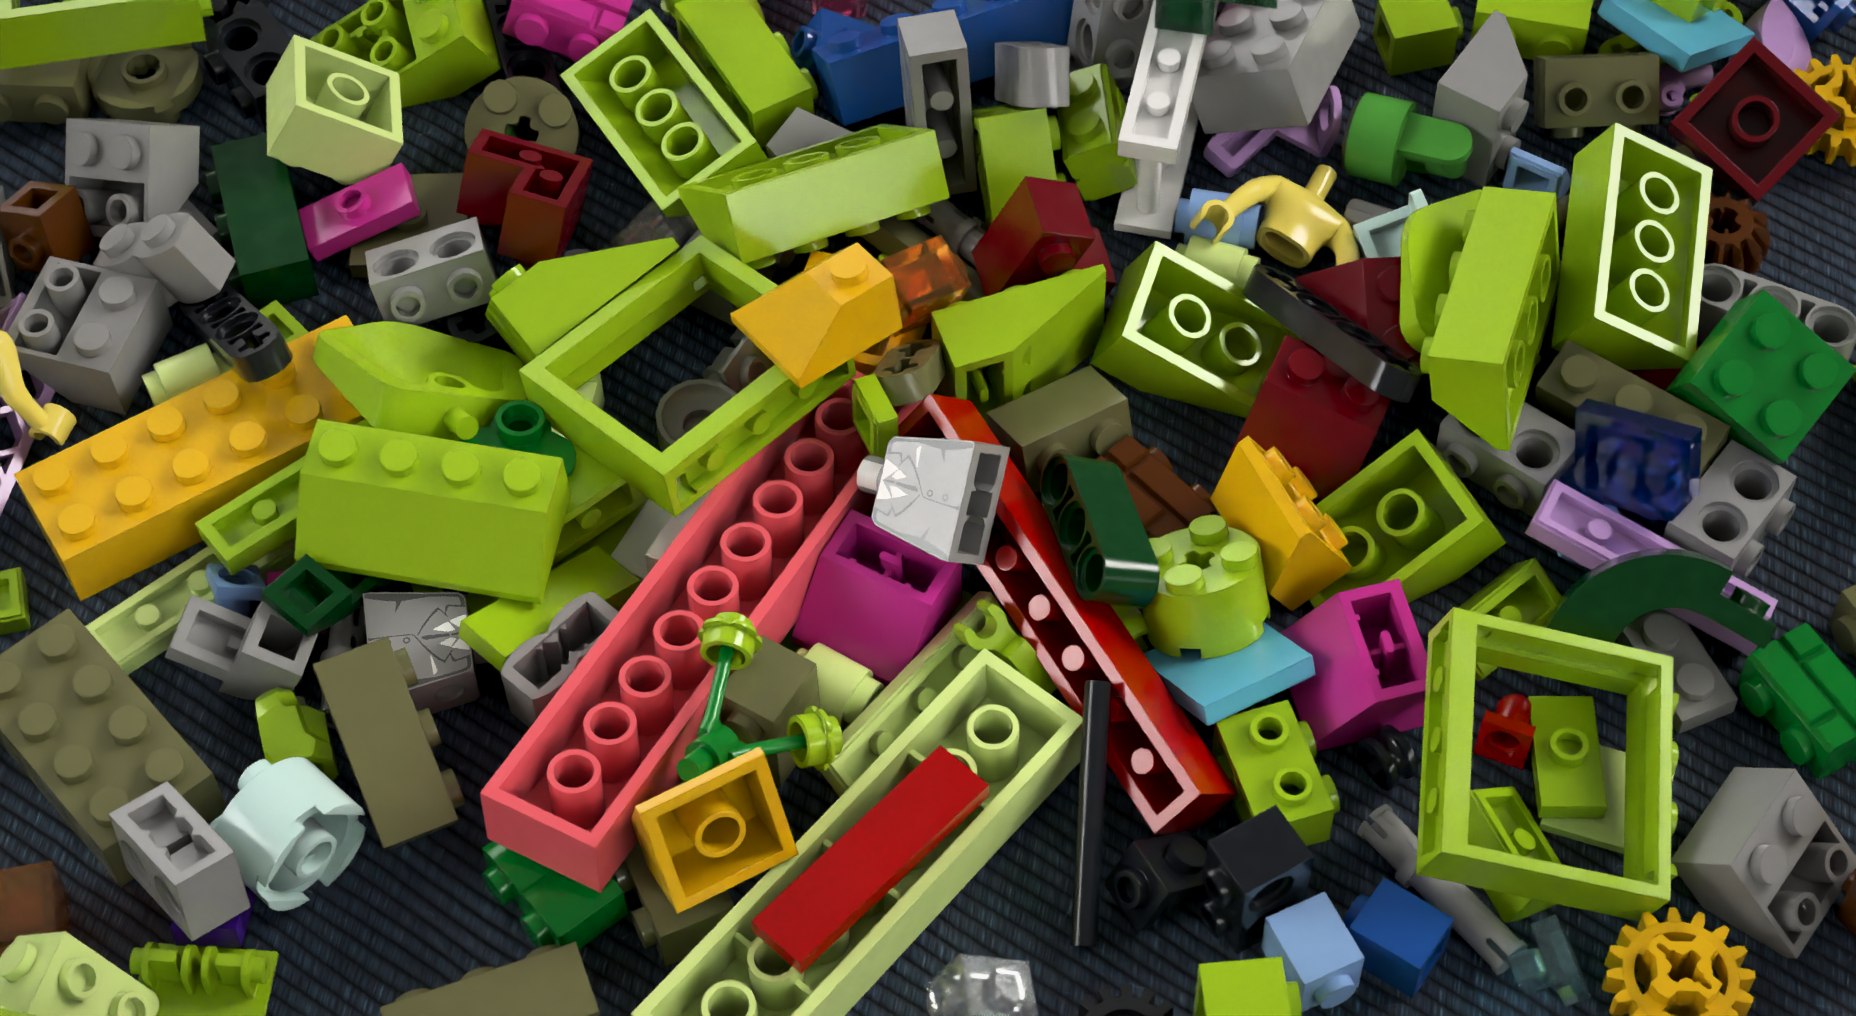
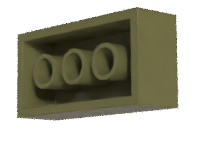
M69 608L0 654V744L121 888L133 880L134 877L126 869L109 813L168 781L208 824H211L217 817L223 814L227 805L212 771Z

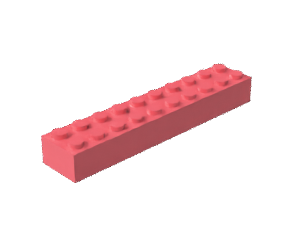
M856 371L857 375L714 487L480 792L487 839L599 893L602 892L638 842L631 823L635 806L678 786L682 781L677 773V763L685 757L686 747L698 737L697 731L705 714L715 666L706 662L700 655L701 642L698 639V631L702 628L703 622L721 612H736L752 621L758 636L763 635L780 644L799 617L820 554L850 509L868 517L872 516L876 495L861 491L856 480L859 465L870 453L853 423L852 384H854V379L866 376V374ZM923 400L912 404L893 406L898 415V425ZM730 670L728 679L735 670ZM720 712L719 720H720V722H721V724H722V718H721V712Z

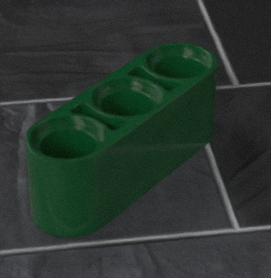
M1063 453L1053 454L1046 461L1042 470L1040 495L1079 597L1085 601L1138 609L1147 607L1157 593L1160 569L1121 470L1117 464L1109 461Z

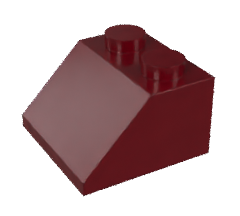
M1401 257L1363 258L1296 277L1297 281L1420 368L1421 354L1406 342L1399 323ZM1299 337V341L1308 344L1306 341ZM1423 374L1416 389L1424 388L1430 378L1429 374Z
M1285 335L1226 464H1228L1237 443L1246 436L1251 437L1265 451L1275 446L1291 468L1297 466L1309 480L1318 495L1312 500L1317 505L1358 473L1378 432L1391 399L1364 385L1314 347Z

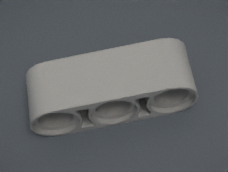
M1031 41L995 42V100L1018 107L1046 108L1069 106V46Z
M1717 263L1704 264L1697 340L1704 342L1736 301L1764 289L1849 362L1856 343V317L1850 310L1726 265Z

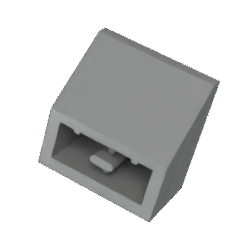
M66 118L65 185L76 187L93 236L103 237L112 227L121 223L126 225L134 222L147 223L159 214L164 213L168 215L179 211L199 181L200 126L124 119Z
M49 256L7 333L14 340L20 367L63 397L74 403L126 415L143 382L141 375L148 373L173 325V321L158 280Z
M1734 767L1672 857L1671 863L1675 864L1677 873L1702 908L1782 956L1797 959L1841 892L1843 882L1856 869V856L1796 769Z

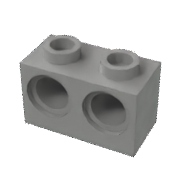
M1074 0L1067 46H1069V51L1083 69L1098 63L1107 64L1113 78L1134 77L1154 0Z
M477 216L365 251L369 286L383 321L420 325L489 303L491 298L488 294L493 290L491 285L497 280L495 265Z
M1524 402L1510 451L1495 449L1481 437L1475 436L1477 435L1450 413L1440 423L1436 448L1442 453L1458 477L1468 478L1493 493L1505 506L1519 509L1533 517L1552 481L1556 479L1566 484L1576 472L1585 437Z
M1731 439L1668 520L1663 538L1687 551L1715 558L1729 565L1733 570L1732 575L1734 577L1736 574H1739L1746 578L1756 566L1765 549V546L1760 542L1768 532L1778 536L1793 515L1796 504L1789 501V497L1797 476Z
M168 781L109 813L126 869L191 941L198 939L251 907L235 851Z

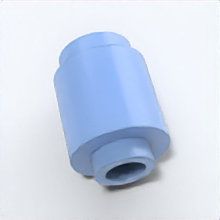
M1193 188L1190 199L1179 198L1174 232L1184 234V244L1188 245L1193 234L1213 239L1216 236L1217 230L1211 221L1202 219L1194 230L1190 228V222L1207 201L1212 199L1224 201L1231 193ZM1257 203L1238 215L1232 227L1220 241L1254 250L1256 232L1259 228L1261 204Z

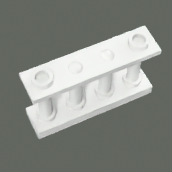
M1215 0L1153 1L1118 138L1117 156L1135 159L1138 184L1134 188L1121 193L1114 221V230L1171 239L1178 201L1181 198L1199 122V117L1192 102V96Z

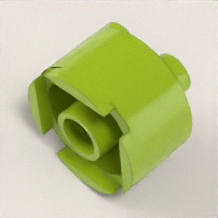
M1204 515L1194 519L1189 524V528L1171 532L1160 538H1149L1158 561L1160 578L1153 601L1147 607L1141 609L1148 628L1146 636L1154 648L1169 656L1182 658L1180 648L1200 649L1202 659L1217 658L1240 651L1260 638L1264 633L1263 621L1266 617L1270 620V605L1261 549L1258 542L1251 535L1239 529L1227 527L1226 519L1221 516Z

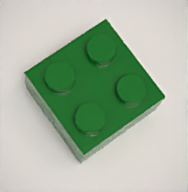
M1763 289L1736 301L1665 391L1731 426L1727 445L1732 439L1778 465L1787 460L1852 377L1856 368Z

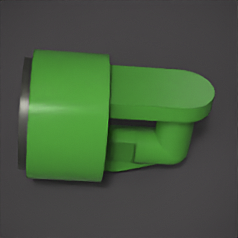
M1366 92L1357 99L1349 115L1342 143L1341 164L1348 176L1394 187L1401 183L1407 170L1456 179L1461 177L1467 169L1466 160L1473 151V139L1469 129L1460 123L1419 114V107L1416 102Z

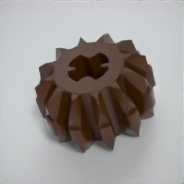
M1729 189L1719 198L1710 193L1704 264H1722L1755 275L1760 269L1763 257L1767 256L1771 244V239L1769 238L1771 232L1766 230L1768 225L1766 222L1767 213L1752 211L1751 198L1739 202L1733 200Z

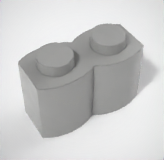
M176 212L168 215L164 213L159 214L147 223L134 222L127 225L121 223L112 227L101 239L99 244L101 250L93 265L112 271L158 280L167 307H170L178 301L186 304L198 303L218 294L236 260L189 213Z
M594 591L583 594L570 601L556 614L548 628V632L534 636L517 647L508 657L501 670L510 712L530 728L615 618L618 611Z

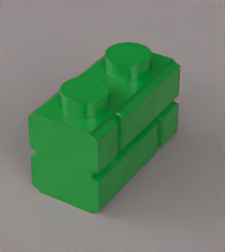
M1805 622L1783 634L1779 640L1776 641L1774 639L1769 642L1765 649L1760 647L1752 651L1746 658L1737 682L1740 696L1747 709L1757 717L1765 716L1778 731L1781 746L1787 757L1796 765L1801 766L1805 764L1819 780L1840 770L1848 762L1856 761V678L1813 628Z

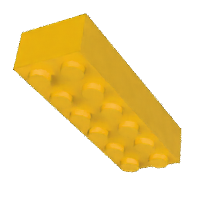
M347 315L288 342L287 344L293 354L291 362L279 373L268 379L249 383L244 381L233 369L14 473L33 518L80 601L202 542L203 540L195 523L305 456L317 419L353 425L365 419L313 361V351L319 332L327 329L354 326Z

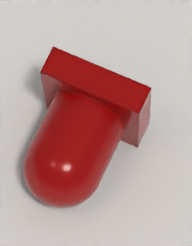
M1509 694L1498 702L1495 712L1486 710L1473 753L1523 770L1536 727L1531 725L1532 706L1529 699L1520 694Z

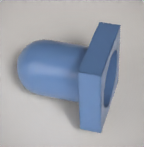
M207 563L205 576L214 595L213 603L250 618L252 600L262 601L261 591L266 588L257 565H249L232 576L223 564Z

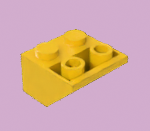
M1246 436L1237 443L1210 499L1221 517L1226 519L1227 527L1244 531L1258 542L1269 594L1290 611H1294L1353 569L1341 551V548L1346 546L1348 541L1335 521L1327 513L1322 515L1312 502L1318 495L1302 471L1297 466L1291 468L1275 446L1265 451L1251 437Z

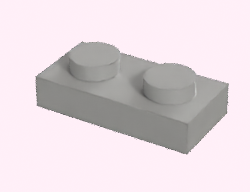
M1664 609L1654 610L1632 621L1616 639L1620 645L1673 656V692L1679 694V702L1673 715V728L1677 734L1734 712L1738 698L1686 621Z

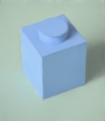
M1325 891L1265 918L1261 949L1267 958L1282 956L1286 982H1298L1302 1012L1318 1005L1323 1009L1335 1007L1355 993L1356 988L1359 987L1365 957Z

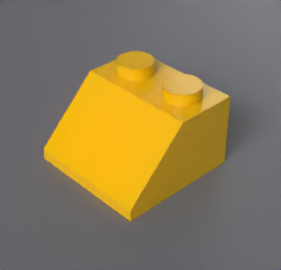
M760 747L635 806L631 818L632 826L649 871L677 914L799 855L766 756Z

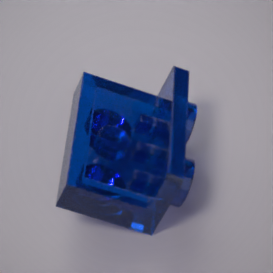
M1587 398L1575 409V463L1560 476L1559 481L1600 504H1607L1636 512L1650 520L1673 521L1700 493L1702 428Z

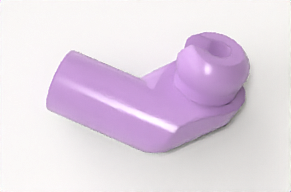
M1711 63L1681 73L1670 65L1659 68V116L1674 114L1681 107L1686 90L1704 87L1713 79Z

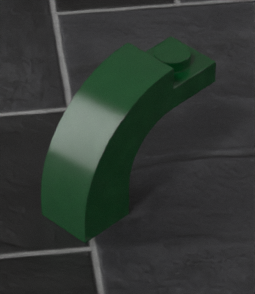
M1667 548L1631 552L1615 557L1595 567L1567 590L1543 625L1544 628L1614 643L1626 626L1638 617L1654 610L1683 608L1698 612L1763 649H1765L1778 628L1773 619L1765 615L1770 605L1762 599L1738 586L1735 587L1731 595L1723 592L1724 587L1733 574V570L1729 565L1697 552Z

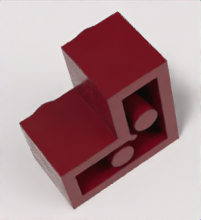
M482 128L466 154L456 213L470 217L477 216L479 223L485 226H502L497 254L514 258L517 263L523 266L533 267L539 261L560 258L581 220L593 159Z
M1025 176L972 250L985 297L1000 293L1015 285L1025 286L1057 277L1072 269L1082 270L1104 264L1106 269L1105 298L1117 284L1099 228H1093L1090 225L1077 183Z

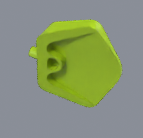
M1477 189L1421 207L1412 212L1405 221L1401 236L1399 323L1406 342L1420 354L1425 337H1434L1437 299L1440 293L1448 294L1451 257L1454 251L1462 252L1465 215L1468 210H1476L1482 190ZM1540 354L1538 355L1536 365L1541 361Z
M380 321L322 330L318 334L313 351V361L316 366L368 423L378 429L459 441L460 439L469 440L477 434L479 428L490 426L492 419L502 405L515 400L527 401L526 392L519 370L524 365L522 360L516 355L413 324Z

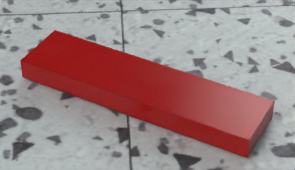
M940 745L751 921L753 932L802 974L989 797V785Z

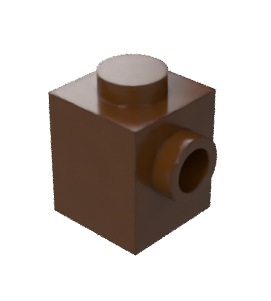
M29 181L0 205V227L16 270L40 273L49 256L78 262L96 246L75 186Z

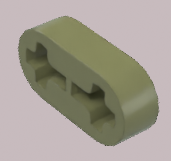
M934 339L912 341L892 348L886 353L873 373H875L892 406L912 404L934 393L946 374L940 341Z

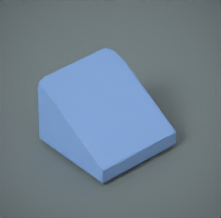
M1513 146L1509 154L1503 188L1556 193V199L1565 196L1571 184V178L1566 168Z

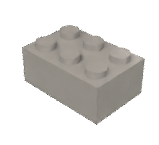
M1228 0L1206 38L1192 96V102L1204 133L1214 134L1309 126L1361 27L1353 1Z

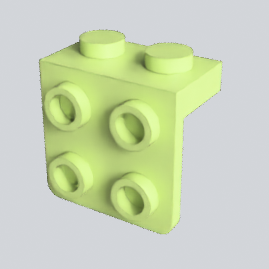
M66 931L16 936L14 942L5 949L0 957V1008L36 1016H156L159 1010L160 1002L155 992Z

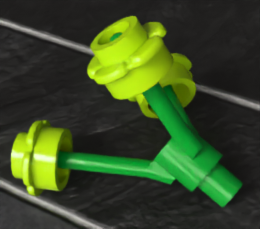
M721 612L715 617L705 620L702 628L698 631V639L701 642L700 655L706 662L715 666L705 714L697 731L698 737L686 747L685 757L677 763L679 777L687 782L757 747L762 749L765 756L789 751L793 761L800 768L814 766L818 771L827 770L829 764L834 761L835 755L840 754L842 751L843 736L837 719L832 715L828 716L823 709H818L816 706H808L803 714L791 716L787 723L786 737L749 744L739 741L733 730L721 724L719 716L730 670L747 668L752 662L753 654L761 650L763 641L757 635V630L753 627L752 621L742 614Z

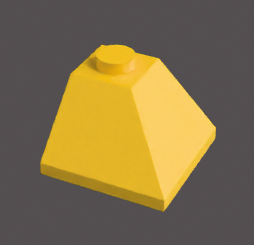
M858 242L826 257L730 313L732 323L800 389L903 328L893 274Z

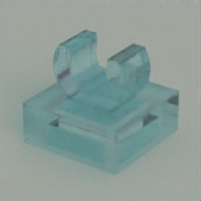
M1553 915L1530 924L1539 948L1523 950L1508 957L1516 983L1520 984L1524 996L1540 993L1553 985L1565 1006L1590 998L1589 990L1570 940L1557 916Z

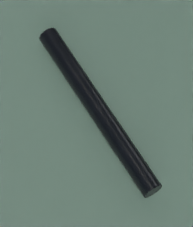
M1087 680L1084 683L1070 946L1097 947L1111 682L1100 680Z

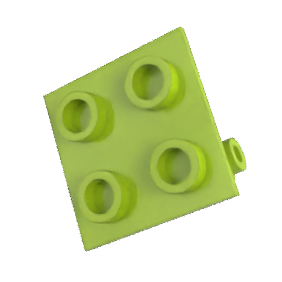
M148 941L144 948H133L130 956L131 974L139 975L138 981L157 994L160 1006L156 1016H266L279 953L277 951L249 948L235 949L192 944L176 946L175 944Z

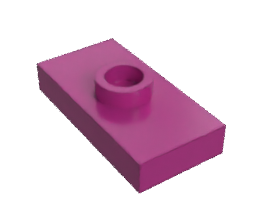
M402 162L298 210L308 250L317 262L421 214L410 173Z

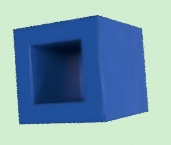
M1384 877L1371 897L1361 893L1355 899L1343 922L1365 957L1363 969L1413 999L1447 949L1454 918Z

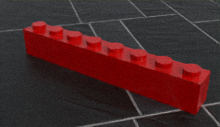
M929 394L898 425V436L970 440L1001 445L970 400ZM1008 456L984 564L976 566L1023 637L1034 648L1037 658L1074 712L1083 717L1085 681L1100 680L1111 682L1107 763L1154 834H1170L1184 830H1190L1191 833H1194L1239 793L1110 604L1085 601L1079 597L1045 508Z

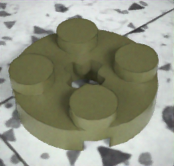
M191 43L91 57L87 70L93 96L102 114L114 119L171 124L178 121L181 116V110L185 109L196 98L202 87L204 77L198 53L192 48ZM149 69H155L156 74L146 79H137L135 75H145Z
M516 76L505 80L498 79L492 81L485 87L483 93L475 99L468 111L464 130L465 143L468 149L482 128L507 135L510 126H518L520 120L530 121L531 130L538 132L536 142H530L575 155L578 154L580 128L571 103L555 86L541 79Z

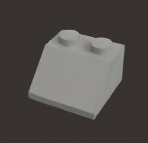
M1494 10L1439 80L1432 114L1434 118L1460 123L1469 129L1473 139V151L1466 160L1467 169L1462 176L1482 186L1488 184L1499 168L1506 171L1509 154L1513 146L1520 149L1521 140L1515 137L1516 131L1522 124L1529 107V102L1523 100L1528 77L1527 71L1505 14Z

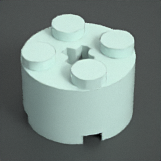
M303 757L287 758L273 765L266 759H261L251 764L239 778L238 789L240 791L228 804L223 814L210 824L215 832L235 851L244 884L270 908L276 911L291 910L309 901L310 899L302 892L317 880L326 887L336 880L357 853L366 829L358 821V815H365L363 808L313 763Z

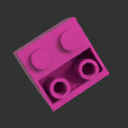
M850 509L819 556L792 634V643L810 650L816 643L820 642L872 670L873 679L887 687L942 630L961 602L962 563L940 560L875 526L871 517Z
M1399 579L1338 592L1280 633L1313 655L1316 675L1288 688L1287 692L1297 721L1305 720L1311 728L1316 751L1355 743L1366 736L1376 738L1377 730L1387 724L1394 726L1400 732L1424 727L1427 653Z

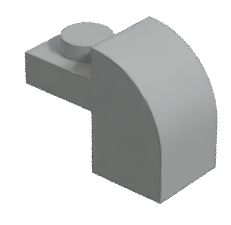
M192 594L185 606L165 658L222 680L219 689L222 693L238 698L255 700L261 694L278 686L283 689L294 690L303 675L318 633L306 637L263 600L260 602L252 618H248Z

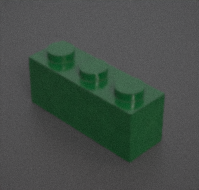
M267 133L210 146L215 169L205 171V176L213 205L223 203L225 212L214 214L223 248L233 246L235 254L232 257L236 262L228 276L231 286L236 291L244 289L247 301L258 310L274 300L284 304L319 295L288 165L279 159L267 155Z

